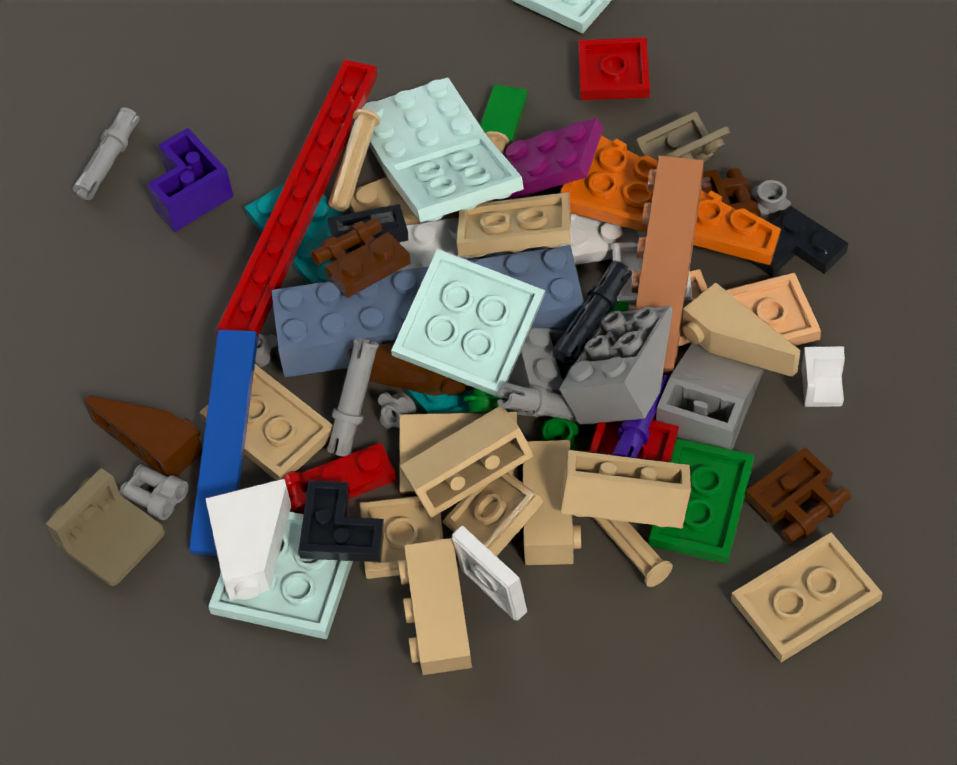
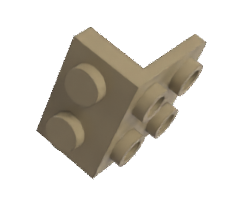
M694 111L635 139L632 144L640 157L648 155L658 161L660 155L704 160L706 162L715 156L713 152L725 146L723 140L731 132L728 126H725L708 134L698 113Z
M100 468L92 477L84 480L78 491L64 505L59 506L46 523L56 546L110 586L119 584L165 534L162 524L120 495L113 475L103 468Z

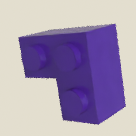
M189 128L159 144L167 173L148 183V188L156 212L174 232L234 197L227 169Z

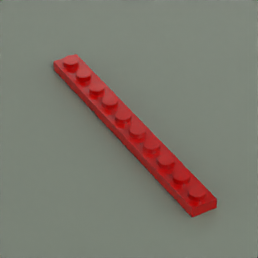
M344 59L216 329L217 336L218 330L256 331L259 336L273 305L271 290L280 289L349 140L355 122L353 113L357 109H363L377 79V66Z

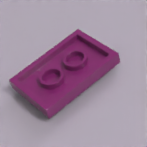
M594 118L584 122H575L568 127L555 131H546L539 136L523 141L517 140L508 145L505 158L522 176L524 189L512 193L507 198L495 200H510L586 178L603 131V126L598 119Z

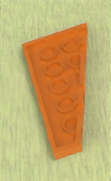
M601 135L588 176L563 184L560 193L569 192L571 213L647 233L648 225L642 224L645 202L652 203L653 191L647 190L650 168L657 169L658 161L648 155L640 157L627 150L626 143L617 138L611 141ZM701 190L693 245L770 265L781 229L744 208L736 210L723 203L722 196L713 191L707 194Z

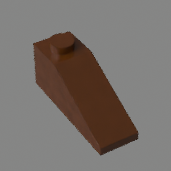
M395 342L379 345L369 378L371 382L432 396L457 395L463 391L473 390V387L392 356L391 350ZM350 349V350H349L350 358H351V354H352V350H353V349Z
M90 395L84 400L89 415L95 424L153 470L167 477L171 475L177 477L202 454V446L199 440L200 431L187 418L181 420L170 411Z

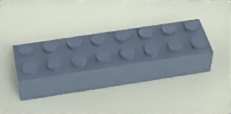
M571 245L468 260L545 290V296L531 327L566 331L584 306ZM429 266L396 271L349 298L331 281L271 290L278 350L284 377L348 368L350 362L349 350L353 349L354 338L370 340V344L374 341L379 345L395 342Z

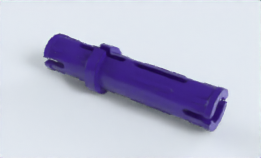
M666 374L662 377L660 393L645 419L626 420L623 424L621 423L617 432L619 439L611 455L637 458L641 447L648 443L650 438L649 427L669 380Z

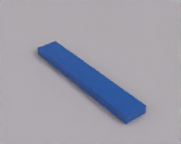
M218 330L189 547L192 555L218 556L206 498L237 491L240 488L258 344L256 331Z

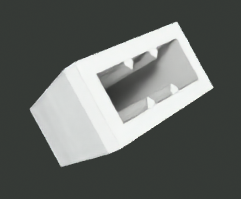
M285 479L206 498L222 578L230 601L234 599H251L262 592L269 591L271 588L291 509V501Z

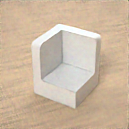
M844 346L804 348L801 367L804 407L843 405L842 372L845 361Z

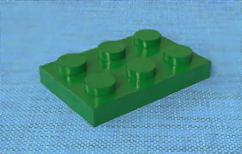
M677 438L670 463L690 465L691 492L683 528L653 525L649 536V545L659 549L728 564L755 455Z

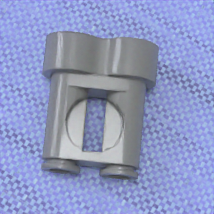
M140 464L134 470V476L129 482L122 484L119 492L121 496L147 508V512L160 520H166L172 514L175 505L185 498L189 486L187 481L174 475L167 477ZM147 483L155 487V489L150 493L140 488V486Z

